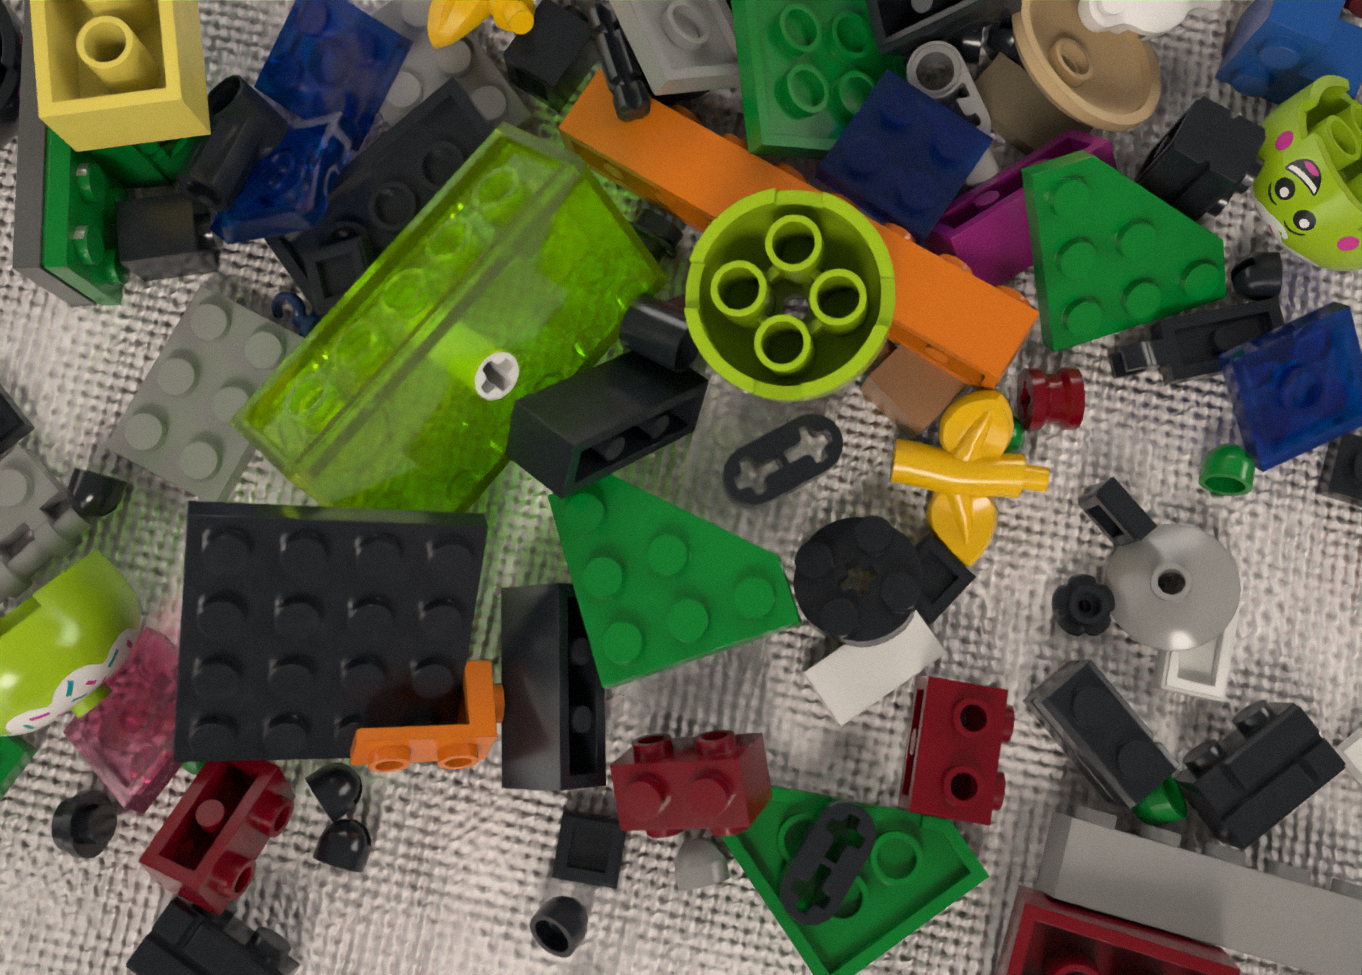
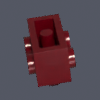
M916 676L898 806L909 812L990 826L992 810L999 811L1001 809L1005 795V774L1003 771L998 770L1001 744L1007 745L1009 743L1014 728V708L1012 705L1007 704L1008 690L932 676ZM964 709L966 713V720L962 725L960 715L962 710ZM957 776V784L951 791V781Z
M714 730L695 737L671 738V735L665 733L645 735L634 739L631 742L632 747L610 765L621 831L646 830L647 836L652 838H665L677 835L685 829L709 828V833L715 836L739 834L752 825L773 797L763 733L735 734L732 730Z
M269 761L206 762L138 862L164 889L221 916L230 900L239 898L248 888L256 870L255 861L270 837H277L287 826L294 810L293 801L296 795L280 767Z

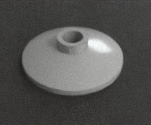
M1182 524L1157 525L1141 541L1125 546L1120 545L1108 563L1104 585L1108 586L1114 595L1115 609L1111 614L1121 629L1143 645L1164 651L1190 650L1215 639L1230 624L1240 600L1239 573L1228 551L1209 534ZM1168 572L1177 573L1184 579L1185 587L1178 594H1166L1158 586L1159 578Z

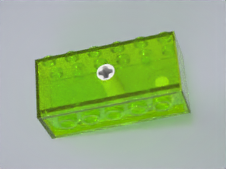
M503 121L228 422L289 481L322 506L466 513L511 461L505 455L511 425L510 417L514 409L515 400L569 378L576 373L592 368L619 338L623 317L632 302L644 293L655 296L668 282L669 278L581 156Z

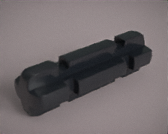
M609 0L602 4L594 3L587 11L588 25L592 38L597 44V54L609 91L613 94L612 101L617 117L623 122L643 119L650 113V98L645 83L640 78L642 73L637 58Z

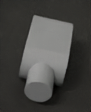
M930 41L919 46L911 55L907 65V89L935 151L942 159L956 165L967 190L970 191L1001 172L987 143L991 131L989 113L961 54L953 45L944 41ZM929 63H941L950 70L952 80L946 87L940 90L926 89L917 79V74L922 67ZM958 95L963 96V98L956 99ZM955 99L954 111L959 122L963 126H968L972 123L975 126L970 138V144L963 145L959 138L951 140L946 138L950 133L952 124L946 106ZM940 109L936 114L932 112V110Z

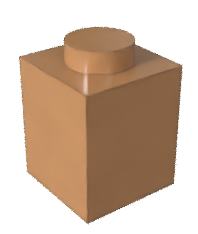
M888 340L876 359L867 368L870 375L859 390L913 441L967 385L904 345L900 344L896 347Z

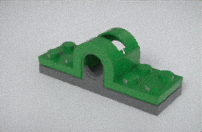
M24 0L12 268L71 306H97V303L101 306L121 305L122 285L127 283L130 270L121 264L119 259L115 202L130 200L125 188L173 186V182L178 180L176 175L198 136L172 139L162 147L157 142L76 152L39 118L30 0Z

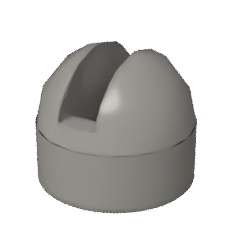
M695 838L687 842L679 849L675 857V875L679 891L697 889L730 879L723 852L717 844L708 839Z

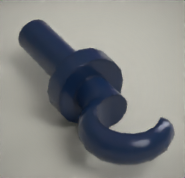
M281 291L275 295L271 306L272 314L275 318L281 319L283 317L282 304L284 300H287L293 308L292 322L300 327L298 332L300 336L311 342L320 341L342 358H346L351 353L353 346L338 335L332 334L316 312L310 315L306 314L305 304L296 293Z

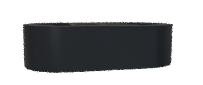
M809 413L799 416L738 448L729 456L724 465L722 486L726 496L732 503L743 509L755 510L765 507L820 478L835 466L842 454L843 437L841 431L831 419L821 414ZM807 430L812 438H817L821 435L826 438L828 444L821 451L823 459L821 462L816 463L811 455H804L789 463L785 456L787 453L795 450L800 444L801 434L799 432ZM749 461L754 469H758L775 461L779 469L770 473L763 482L765 492L756 494L750 486L739 489L735 484V481L739 479L742 473L741 463Z
M833 800L824 804L813 817L785 865L778 881V896L785 911L795 921L805 925H819L829 920L838 910L871 853L876 840L875 824L870 814L861 806L848 800ZM849 813L855 815L856 819L854 820L853 828L860 834L857 843L852 845L849 842H843L832 859L825 856L834 839L833 834L826 828L828 822L832 818L844 821ZM820 863L827 866V869L820 879L819 886L826 894L825 899L821 904L810 900L804 908L797 906L799 895L792 887L793 882L798 877L809 881Z

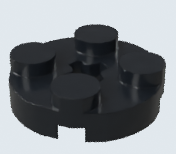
M871 515L864 518L849 517L834 521L818 530L796 553V569L793 579L795 597L806 620L816 631L825 637L829 636L833 640L846 642V645L871 647L895 638L912 621L914 612L920 604L924 588L921 560L911 541L902 532L893 528L884 518ZM859 567L862 571L872 570L877 577L868 582L870 593L859 597L854 589H847L845 591L841 589V582L848 578V570Z

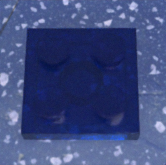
M295 0L254 88L343 147L359 151L414 41L349 0Z
M887 69L818 166L814 177L839 194L852 200L857 206L881 222L893 223L904 228L914 237L916 244L921 246L994 139Z
M343 111L288 124L286 135L279 146L263 159L256 161L231 210L218 211L210 230L229 245L315 228L316 224L320 222L326 213V201L338 175L348 164V152L359 127Z
M1335 301L1218 355L1245 451L1252 456L1255 468L1262 472L1267 471L1362 427V353L1350 306Z

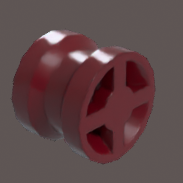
M1062 367L1055 374H1044L1039 368H1024L1019 376L1017 386V413L1025 431H1038L1045 424H1056L1062 430H1076L1080 427L1085 410V388L1079 369L1076 367Z

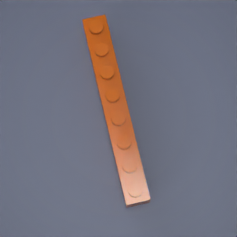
M600 69L558 127L570 158L701 233L732 204L760 191L776 188L777 191L804 190L823 194L820 190L807 184L803 175L793 167L784 163H776L774 166L754 154H749L748 145L742 139L729 133L720 136L702 126L699 119L686 108L679 105H672L669 108L651 98L649 93L650 113L643 119H635L631 122L621 121L617 117L612 101L613 94L609 91L604 73ZM835 192L829 193L841 198L860 211L859 207L846 196ZM865 216L878 231L885 243L895 275L896 305L893 323L887 339L897 345H904L978 391L995 390L1030 335L1040 312L1030 307L1027 298L1018 291L1003 285L993 287L975 277L969 266L960 259L949 254L937 256L917 245L914 237L904 228L893 223L881 225Z

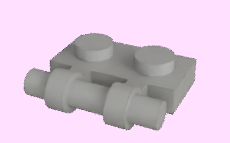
M22 446L16 447L0 461V604L8 597L15 599L32 585L31 577L52 558H64L77 546L75 538L92 524L87 516L76 511L73 506L58 519L52 514L51 511L68 497V491L30 449ZM31 529L35 539L17 555L12 557L7 549Z

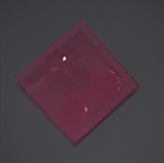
M146 627L140 634L128 660L105 681L112 692L82 717L78 718L75 716L63 731L120 804L126 809L143 814L184 764V762H173L179 648L165 634Z

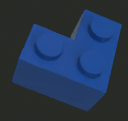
M1254 0L1239 18L1214 78L1232 85L1240 94L1249 97H1260L1280 105L1320 77L1335 75L1349 81L1350 90L1346 93L1354 100L1362 83V28L1339 18L1346 0Z

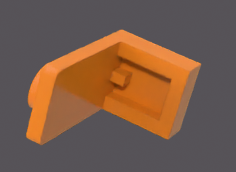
M467 660L456 725L357 729L350 748V764H368L369 770L385 773L406 769L412 762L438 761L440 768L462 769L477 764L480 759H485L498 737L497 723L503 721L505 709L503 686L501 683H493L491 660Z

